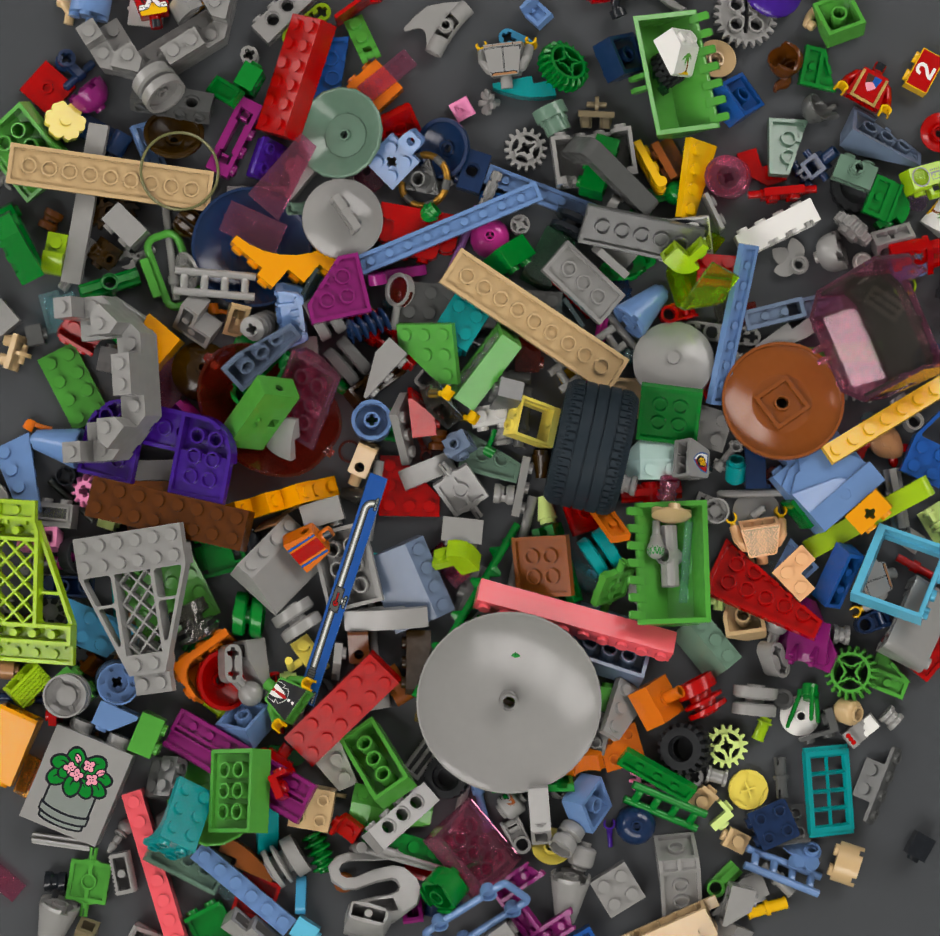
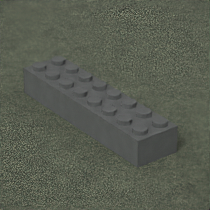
M401 281L400 302L404 299L407 292V284ZM414 282L415 293L409 305L401 308L399 323H437L455 293L441 284ZM526 290L560 314L562 313L563 292ZM489 316L481 330H492L498 322Z

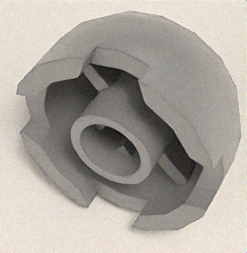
M837 230L823 235L817 241L816 251L813 252L815 262L817 264L820 263L825 270L830 272L848 269L847 265H849L846 249L838 241L842 238Z

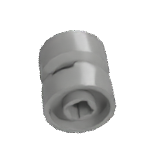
M721 498L707 499L708 523L720 524L724 522L730 514L728 503Z
M563 820L557 829V833L554 834L549 842L550 849L560 857L571 858L577 848V844L583 839L585 830L573 820Z

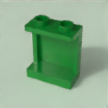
M213 898L204 903V908L200 910L194 908L186 912L187 917L183 921L187 923L193 936H231L221 928L224 917L228 913L221 899L216 901Z

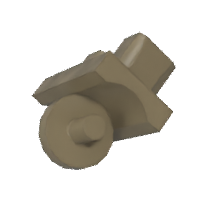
M595 96L594 102L587 101L586 107L594 108V111L578 110L581 128H591L592 117H599V128L610 129L612 118L615 117L614 111H599V108L607 107V102H599V96Z

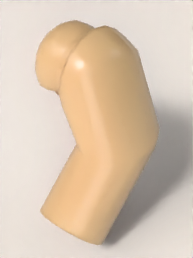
M56 0V5L65 12L63 24L73 26L75 18L68 16L71 0Z
M813 7L806 13L802 24L809 31H813L817 26V23L814 21Z

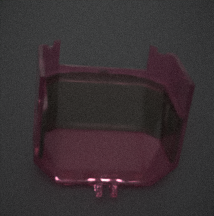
M909 253L874 256L820 288L815 294L809 319L820 345L812 349L813 354L824 351L825 356L817 360L818 365L828 363L840 391L863 402L887 399L940 374V350L910 284L912 279L928 270L923 265L917 266L914 263L915 258Z

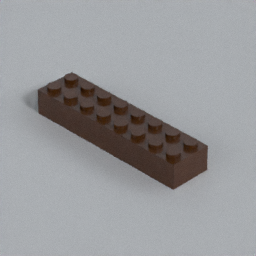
M93 476L84 516L141 529L183 522L186 539L246 552L255 512Z

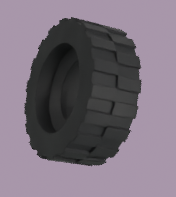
M435 757L428 763V767L425 769L424 781H426V785L438 798H457L464 794L470 786L458 778L454 785L450 787L443 786L438 779L439 771L443 766Z

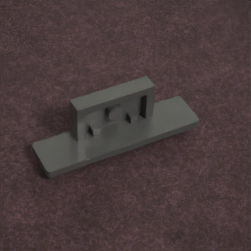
M892 746L885 764L868 757L866 758L852 793L853 796L870 802L863 822L873 825L878 819L880 805L885 801L888 785L894 779L895 767L901 761L902 749Z

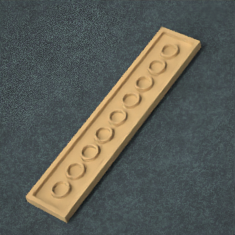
M10 143L6 184L158 205L147 195L142 186L139 173L140 161ZM143 161L142 173L148 191L157 201L166 206L175 208L194 206L203 201L212 190L214 171ZM211 197L204 204L192 210L203 211L210 203Z
M463 248L459 249L438 282L586 381L598 383V386L599 384L608 385L611 388L629 362L628 358Z

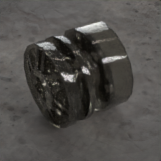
M204 596L182 606L179 626L181 625L182 629L177 632V637L185 634L187 638L179 642L181 647L194 644L210 636L219 627L217 622L210 626L207 624L208 621L215 618L214 615L203 616V613L209 609ZM173 611L168 614V615H169L170 625H171V620H172Z

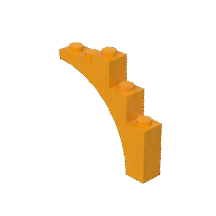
M237 235L230 243L232 246L231 250L236 255H243L248 260L247 264L254 270L257 268L260 270L256 275L257 283L264 289L268 287L270 290L286 272L289 274L288 278L295 284L300 283L301 285L316 268H319V273L325 277L336 260L323 255L319 251L300 255H280L263 251L250 245Z
M329 476L293 484L279 490L226 504V506L255 512V519L340 495L335 476Z

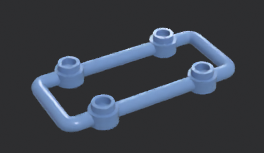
M508 880L498 881L494 885L486 882L481 885L478 895L454 909L450 914L444 916L442 913H437L433 915L432 924L423 929L422 936H434L432 933L435 931H445L449 927V922L482 901L494 900L497 897V892L503 888H506L521 899L518 902L516 900H508L505 903L504 911L470 932L461 930L457 933V936H480L505 919L520 916L521 909L529 905L531 897Z

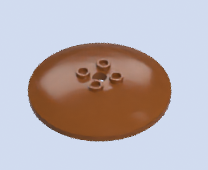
M792 342L767 343L745 353L730 369L722 390L723 415L733 436L751 452L773 460H796L817 452L832 439L844 413V391L838 374L832 365L816 351ZM784 399L787 401L788 406L780 408L777 406L776 401Z

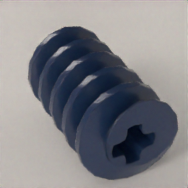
M380 307L376 309V312L372 310L368 315L362 314L361 318L355 316L353 320L350 318L346 320V331L352 344H355L354 338L361 342L362 335L369 339V332L377 336V329L382 334L384 333V327H387L389 331L392 329L388 316Z

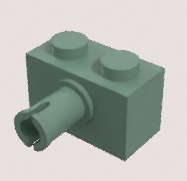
M841 153L836 160L830 179L868 193L871 190L879 168L875 167V163L869 160L861 161L855 159L856 156L853 154Z

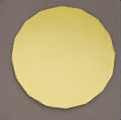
M744 769L735 773L729 780L727 788L729 798L733 804L745 810H752L761 806L767 799L769 791L764 776L751 769Z

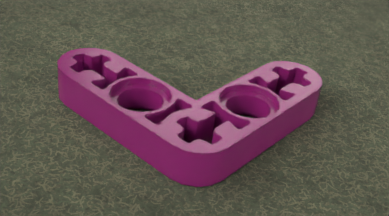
M426 264L374 271L368 274L369 286L387 284L390 276L395 273H404L411 277L426 275Z

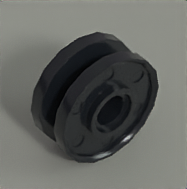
M558 207L555 214L561 220L552 219L550 227L560 235L578 242L577 238L584 216L572 210Z

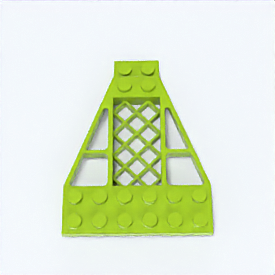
M0 498V661L74 666L76 665L77 623L42 521L38 520V500ZM12 541L23 542L18 547H16ZM6 543L13 550L8 556L2 551V547ZM25 544L32 551L27 558L20 551ZM15 554L22 560V563L17 568L10 561ZM44 554L57 591L45 590L43 587ZM33 556H34V566L29 562V560H30ZM5 564L12 570L7 577L2 572V567ZM24 565L32 572L27 578L19 571ZM15 574L22 581L17 588L10 581ZM32 577L33 586L28 582ZM5 584L12 591L7 597L1 592ZM24 585L31 592L26 599L19 592ZM44 594L59 595L68 624L45 622L43 620ZM14 595L22 602L16 608L9 601ZM32 597L33 607L28 602ZM5 604L12 611L7 617L1 613V608ZM23 606L31 613L26 619L18 612ZM14 615L18 618V620H10V619H11Z

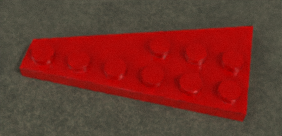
M726 538L710 571V597L815 641L823 621L805 605L798 602L790 592L783 589L775 579L757 564H754L746 557V554L738 550Z

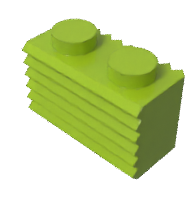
M26 663L11 678V681L3 687V690L18 706L25 709V707H29L34 703L35 697L40 692H43L45 685L52 678L38 663Z

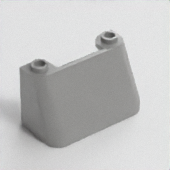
M918 575L908 579L905 586L907 591L903 594L904 598L900 606L918 612L930 582ZM935 588L938 591L934 602L930 601L928 608H931L927 620L923 619L921 626L894 617L889 630L885 633L883 642H879L875 651L918 673L924 669L927 670L932 662L930 656L940 637V589Z

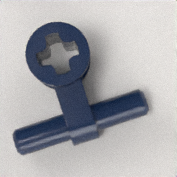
M63 49L55 59V66L59 71H68L72 75L63 84L64 89L69 91L77 82H82L87 77L86 74L96 64L93 60H89L80 68L75 63L76 56L74 52L69 49ZM67 58L69 60L68 62H62V59Z

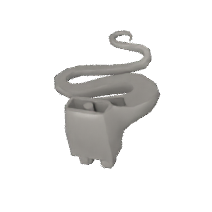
M354 852L337 855L328 865L331 882L343 890H359L385 881H394L398 885V889L390 894L373 896L349 903L345 913L343 934L348 936H385L391 924L418 905L421 897V886L418 878L405 867L396 865L373 869L358 876L346 878L341 875L339 870L344 863L349 861H382L387 859Z

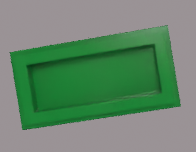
M216 75L206 89V92L214 94V98L235 109L246 93L241 88Z

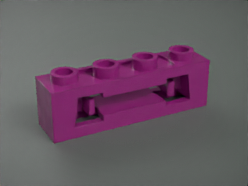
M244 96L235 107L214 148V152L219 160L220 177L228 181L230 177L236 175L239 168L236 165L239 159L243 160L248 150L246 148L248 142H252L257 131L255 128L262 110V105ZM240 118L246 124L231 152L232 157L230 159L229 155L222 152H226L240 124L238 123ZM211 154L205 167L208 171H214V174L217 175L215 159Z

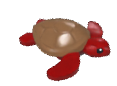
M893 428L856 452L863 459L867 449L870 447L876 456L888 459L889 465L896 467L898 464L897 458L901 457L903 452L906 451L908 444H902L900 434Z

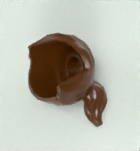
M788 41L773 49L768 55V64L772 73L780 77L773 86L774 93L778 90L787 89L791 84V76L796 74L803 65L801 50Z

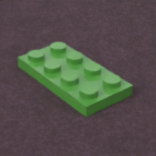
M69 344L37 361L71 427L84 428L92 413L105 405V401L81 354L74 346Z

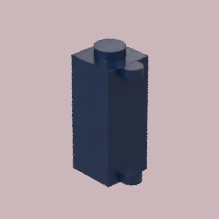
M742 445L746 464L744 489H771V484L766 485L765 457L751 452Z

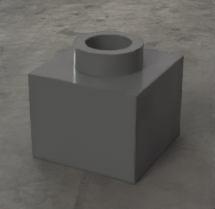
M40 323L24 327L29 347L35 348L47 345L46 339H49L47 327H43Z

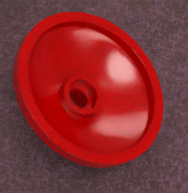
M218 650L210 653L204 658L197 672L196 681L199 695L209 707L215 710L228 711L235 709L242 704L238 698V689L232 683H224L220 680L218 675ZM228 651L227 654L232 656V652ZM228 672V676H233V672Z

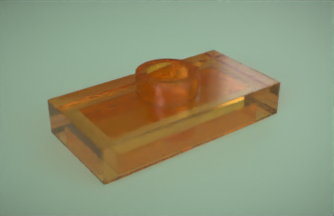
M28 754L13 790V792L23 798H27L42 762L40 758Z

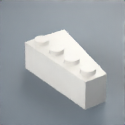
M811 198L804 201L799 200L791 204V208L785 211L783 209L776 211L772 214L773 217L767 220L762 218L754 222L755 226L749 229L746 226L736 231L737 235L734 236L733 240L737 248L739 243L759 246V253L815 226L821 218Z

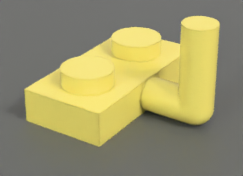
M308 634L290 644L298 659L293 661L291 657L285 658V664L289 672H293L302 665L305 668L307 667L314 646Z

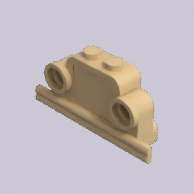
M714 894L621 936H718L717 923L712 918L709 910L720 906L719 901Z

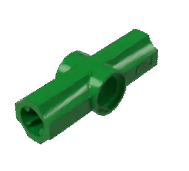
M135 267L116 274L107 273L100 279L78 285L81 297L101 295L113 297L120 291L140 286L142 283L138 270ZM111 282L115 286L108 288L105 284Z

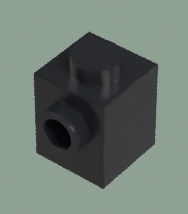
M914 830L903 851L908 853V859L916 863L919 860L925 863L936 841Z

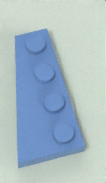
M28 432L0 446V469L12 498L38 500L39 514L42 512L36 480L34 452L30 444L31 434Z

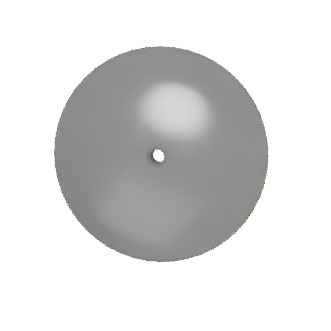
M509 611L495 612L473 618L453 629L437 644L429 655L420 675L416 707L423 738L434 757L446 770L473 787L495 793L511 794L528 792L527 787L552 784L565 776L582 760L598 730L602 701L596 670L584 648L574 637L547 619L528 613ZM516 652L520 657L514 658L511 655ZM506 697H512L515 702L512 705H506L503 700Z

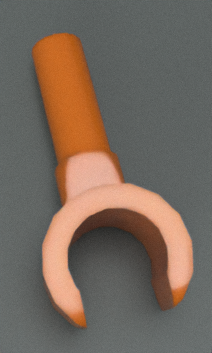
M210 303L208 306V313L211 315H227V310L219 309L218 303Z
M27 419L23 424V428L30 432L33 431L34 427L38 429H52L51 426L37 423L32 419Z

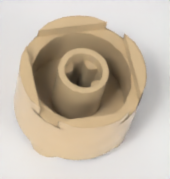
M841 841L840 844L836 843L832 854L836 858L834 864H829L826 873L830 875L829 880L854 887V883L851 880L852 878L857 879L863 857L859 856L860 851L865 852V848L845 841Z

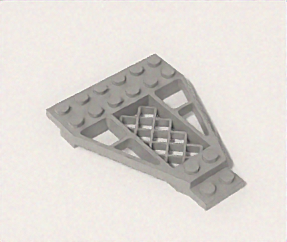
M179 522L73 539L78 580L129 677L134 676L136 695L175 691L176 684L173 671L175 663L174 648L190 564L193 563L191 542H186L184 523ZM181 565L177 594L166 596L161 567ZM143 570L139 577L133 573ZM147 574L151 576L152 583L150 586L143 581ZM109 576L111 578L114 603L112 605L101 606L89 583L90 578ZM129 576L136 581L132 589L125 584ZM139 586L146 590L143 597L136 593ZM150 594L154 596L155 603L153 606L146 601ZM132 597L139 602L135 609L128 604ZM175 599L170 625L166 600ZM142 606L149 610L146 617L139 613ZM114 608L116 610L120 640L104 609ZM153 614L157 617L158 621L156 627L149 622ZM135 617L142 622L138 629L131 624ZM146 626L153 631L149 638L142 633ZM156 635L160 637L161 644L159 647L152 642ZM138 637L145 642L142 649L135 645ZM149 646L155 651L145 653Z

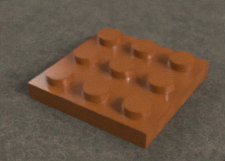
M569 534L511 538L516 588L548 597L575 595Z

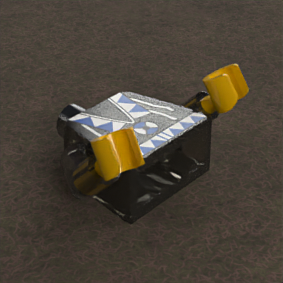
M431 380L426 384V387L421 391L426 409L446 429H449L459 421H467L472 425L478 422L481 416L475 411L470 410L467 415L466 412L459 410L453 399V395L456 392L451 390V386L446 385L443 387L436 380Z

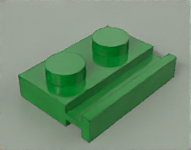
M876 174L861 212L889 223L904 185Z

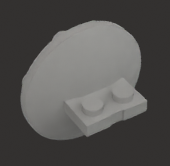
M333 179L316 187L308 196L302 211V226L308 241L317 251L325 256L337 259L338 256L356 252H358V255L362 254L374 246L382 231L383 212L377 197L365 185L351 179Z

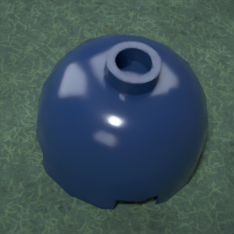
M630 805L625 806L619 811L615 823V828L620 838L633 845L647 842L654 834L656 826L654 815Z

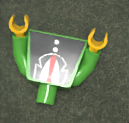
M288 676L286 679L280 677L277 682L271 678L264 682L263 688L269 692L265 697V702L268 704L267 711L272 722V729L280 734L281 727L288 726L286 723L294 724L314 696L311 685L317 681L304 676Z

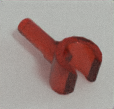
M417 437L421 450V460L424 461L422 457L424 452H428L430 458H432V453L426 448L422 437Z

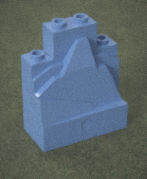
M836 431L830 441L840 436L838 431ZM821 449L804 458L785 461L778 460L782 466L778 465L771 471L773 475L768 478L785 500H794L814 525L812 528H809L814 535L827 531L885 481L870 461H863L856 451L832 465Z

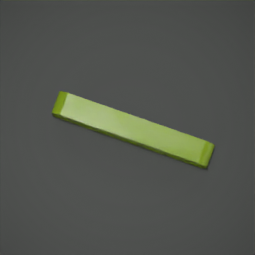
M926 475L885 496L893 506L890 509L892 513L885 520L935 494ZM874 508L871 510L865 509L867 511L866 517H875ZM844 518L832 525L827 531L802 541V544L814 558H817L833 549L836 542L845 543L860 533ZM880 518V519H879L877 522H875L874 524H875V525H878L879 523H882V522H884L885 520H882V519Z

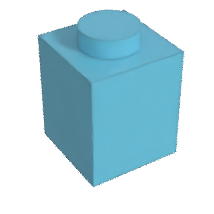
M300 915L290 930L289 935L321 936L322 933L319 932L321 926L304 915Z

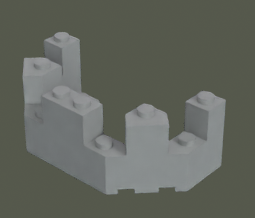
M202 0L205 6L204 11L137 51L117 18L99 28L92 17L75 29L104 74L134 80L140 70L148 64L156 61H165L173 68L175 74L179 75L228 45L238 0Z
M101 295L53 298L54 319L80 321L82 342L117 339L118 353L111 354L113 396H121L122 417L96 418L97 422L87 423L88 441L62 442L63 463L127 461L132 457V452L135 448L141 445L150 433V428L162 417L157 334L152 329H149L117 297Z

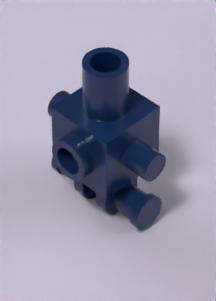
M831 146L824 152L818 151L814 154L810 149L805 150L803 155L806 160L800 165L797 160L793 163L792 169L795 172V178L799 177V183L805 184V186L813 185L811 181L819 177L824 183L830 178L826 171L833 167L830 162L840 155L839 151L834 146Z

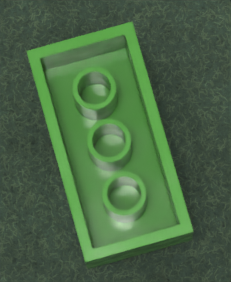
M372 716L340 740L374 801L383 809L417 787L382 726Z

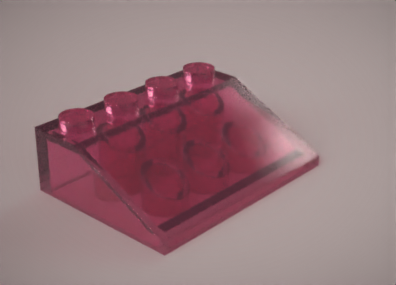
M307 347L292 349L282 378L293 379L300 397L287 415V417L299 418L300 437L295 440L311 450H315L341 376L322 356Z
M471 797L467 798L423 840L444 867H455L460 872V877L469 887L467 894L471 899L480 893L482 884L490 882L494 885L498 881L504 880L522 859Z

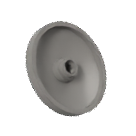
M665 322L652 327L639 339L633 353V370L641 387L642 382L704 389L712 375L714 354L709 341L698 329L682 322Z

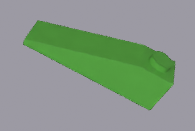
M355 783L349 814L364 826H366L367 822L371 823L373 820L377 823L380 820L379 815L387 808L383 809L374 801L366 785ZM410 801L412 807L416 808L415 803ZM392 803L387 808L391 811L395 806ZM434 806L409 828L430 826ZM396 813L397 818L402 820V816Z

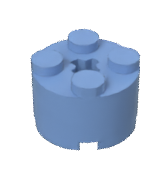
M71 0L68 16L76 19L84 18L86 19L85 22L93 17L96 23H108L112 0Z
M369 399L361 402L354 409L351 423L358 438L365 442L375 443L389 435L392 425L388 407L378 400ZM370 417H374L375 420H378L377 422H374L373 426H370V423L366 422L370 420Z

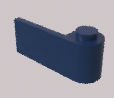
M82 113L81 116L86 119L84 131L79 133L78 137L86 141L89 122L102 125L107 124L87 113ZM110 127L106 156L122 158L133 138L118 129Z

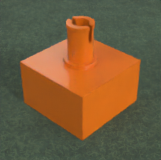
M666 674L645 683L628 695L646 731L665 724L684 710L678 699L685 696V691L680 685L673 688Z

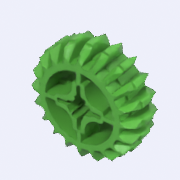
M847 646V652L841 647L839 648L841 655H838L831 674H824V677L831 678L826 684L828 686L834 684L831 692L834 693L838 690L837 696L839 698L844 694L845 700H848L850 695H852L853 700H857V694H859L860 698L864 699V691L870 695L872 692L869 687H877L872 681H879L880 679L874 676V673H879L880 669L873 668L878 662L876 660L871 661L874 657L872 654L866 656V649L860 652L859 646L854 648V652L851 646ZM849 657L862 659L854 665H849L845 661ZM840 664L843 668V675L838 681L837 668ZM866 665L868 669V675L866 681L864 682V680L861 678V672L864 669V666ZM846 666H847L848 668L852 669V670H854V669L856 668V670H855L854 673H855V676L857 677V679L854 678V677H852V676H850V678H848V676L850 675V672H849V670L846 668ZM851 681H855L860 687L849 690L842 686L845 683L848 684Z

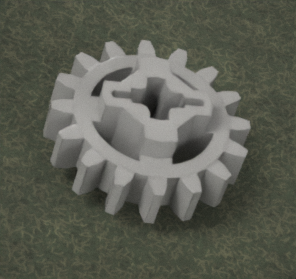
M524 127L521 133L516 129L515 136L509 134L511 141H505V145L509 146V148L504 149V153H509L505 159L512 160L510 166L513 167L516 164L517 171L521 167H524L525 172H528V167L536 170L535 164L541 166L542 161L540 159H546V155L542 153L547 151V147L542 146L546 143V140H540L541 133L535 135L533 128L530 132H527L526 127ZM525 137L532 138L534 141H528ZM517 140L518 147L512 151V146ZM522 146L530 147L528 154L525 151L521 152ZM539 148V154L534 159L533 153ZM518 158L524 159V160H526L527 163L520 162V161H518L517 159H518Z
M839 211L833 218L834 223L838 225L837 231L850 243H859L862 247H866L873 239L871 234L867 232L868 226L856 215H849L844 211Z

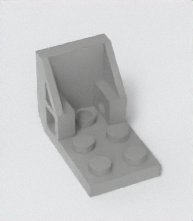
M694 831L653 836L660 883L662 917L702 900L701 868Z

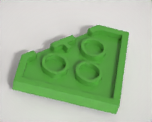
M455 323L396 324L398 345L434 380L440 384H459L461 382Z

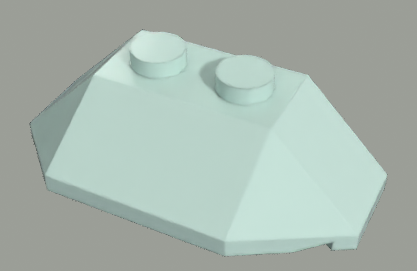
M638 440L630 448L625 474L628 477L637 476L638 480H684L672 478L674 444Z

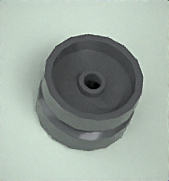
M343 335L336 341V345L342 351V354L340 355L334 348L330 347L323 355L331 363L330 366L352 387L359 381V376L353 369L356 367L361 374L366 375L371 371L372 366Z

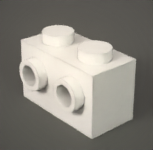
M490 405L476 407L474 411L481 417L475 425H472V429L482 432L489 430L490 426L497 425V429L504 428L508 409L491 410L489 409Z

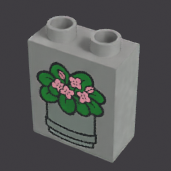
M73 716L69 724L66 722L57 724L19 816L96 847L104 837L138 754L127 750L130 738L113 731L109 732L107 739L92 734L94 724L86 719Z

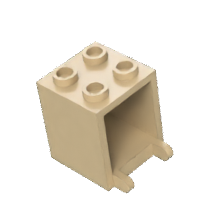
M318 785L300 823L296 824L288 819L287 826L328 833L331 828L330 823L332 822L336 797L346 798L347 794L337 792V788Z

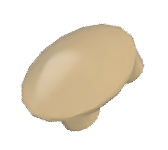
M669 503L668 507H652L651 517L662 523L677 524L691 519L692 511L681 508L680 503Z

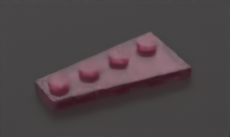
M300 133L248 193L251 198L276 220L279 221L316 146Z

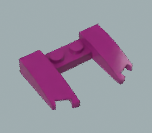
M527 861L498 879L495 883L501 880H508L523 890L543 877L546 872L542 869L537 871L529 866L530 862ZM506 888L498 891L495 898L503 909L508 900H516L517 902L521 900ZM528 905L521 909L520 916L510 918L523 936H566L576 929V925H572L570 915L573 914L571 907L542 924Z

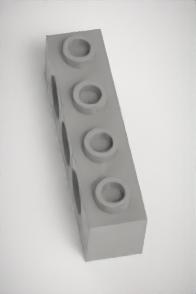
M274 0L267 6L268 10L263 15L259 14L254 18L252 29L270 47L289 27L293 13L304 15L318 0ZM290 3L293 5V9L288 12L284 11L283 6ZM276 17L279 19V22L276 25L268 24L269 19Z
M425 782L408 792L409 795L406 798L401 797L393 803L395 807L391 811L388 808L379 815L380 820L377 823L373 820L364 828L367 832L361 837L376 855L385 850L440 801ZM410 801L415 803L416 808L412 807ZM396 813L402 816V820L397 818ZM382 825L387 827L388 833L383 830Z

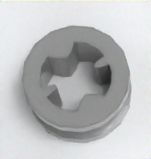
M702 771L698 772L700 780L697 783L696 781L693 782L697 786L702 785L705 777ZM691 773L686 774L685 779L690 781L692 779Z

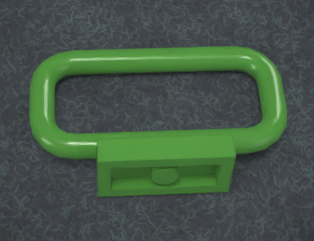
M168 229L152 234L145 240L144 252L146 258L139 260V264L152 298L161 296L167 308L178 311L184 301L178 303L171 301L152 251V244L154 242L170 237L174 239L179 253L187 252L181 235L175 230Z

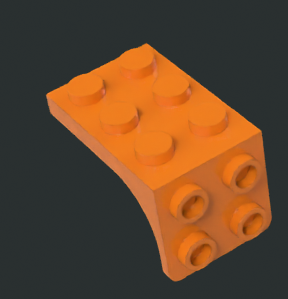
M226 628L213 632L211 638L197 643L194 650L189 653H183L178 657V661L174 663V678L178 683L181 682L185 686L183 689L185 695L194 702L204 703L196 685L197 672L204 658L210 653L219 650L221 646L238 641L235 635H232Z

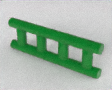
M637 781L632 783V788L636 790L633 796L625 795L622 800L625 804L648 811L652 815L694 832L698 829V824L694 823L697 817L706 818L708 811L688 802L684 803L676 797ZM644 793L654 797L650 805L639 801ZM662 801L672 805L668 812L658 808ZM680 808L691 812L687 819L676 816Z

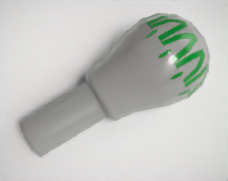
M654 520L652 521V535L647 546V554L653 559H659L664 555L665 547L660 535V521Z

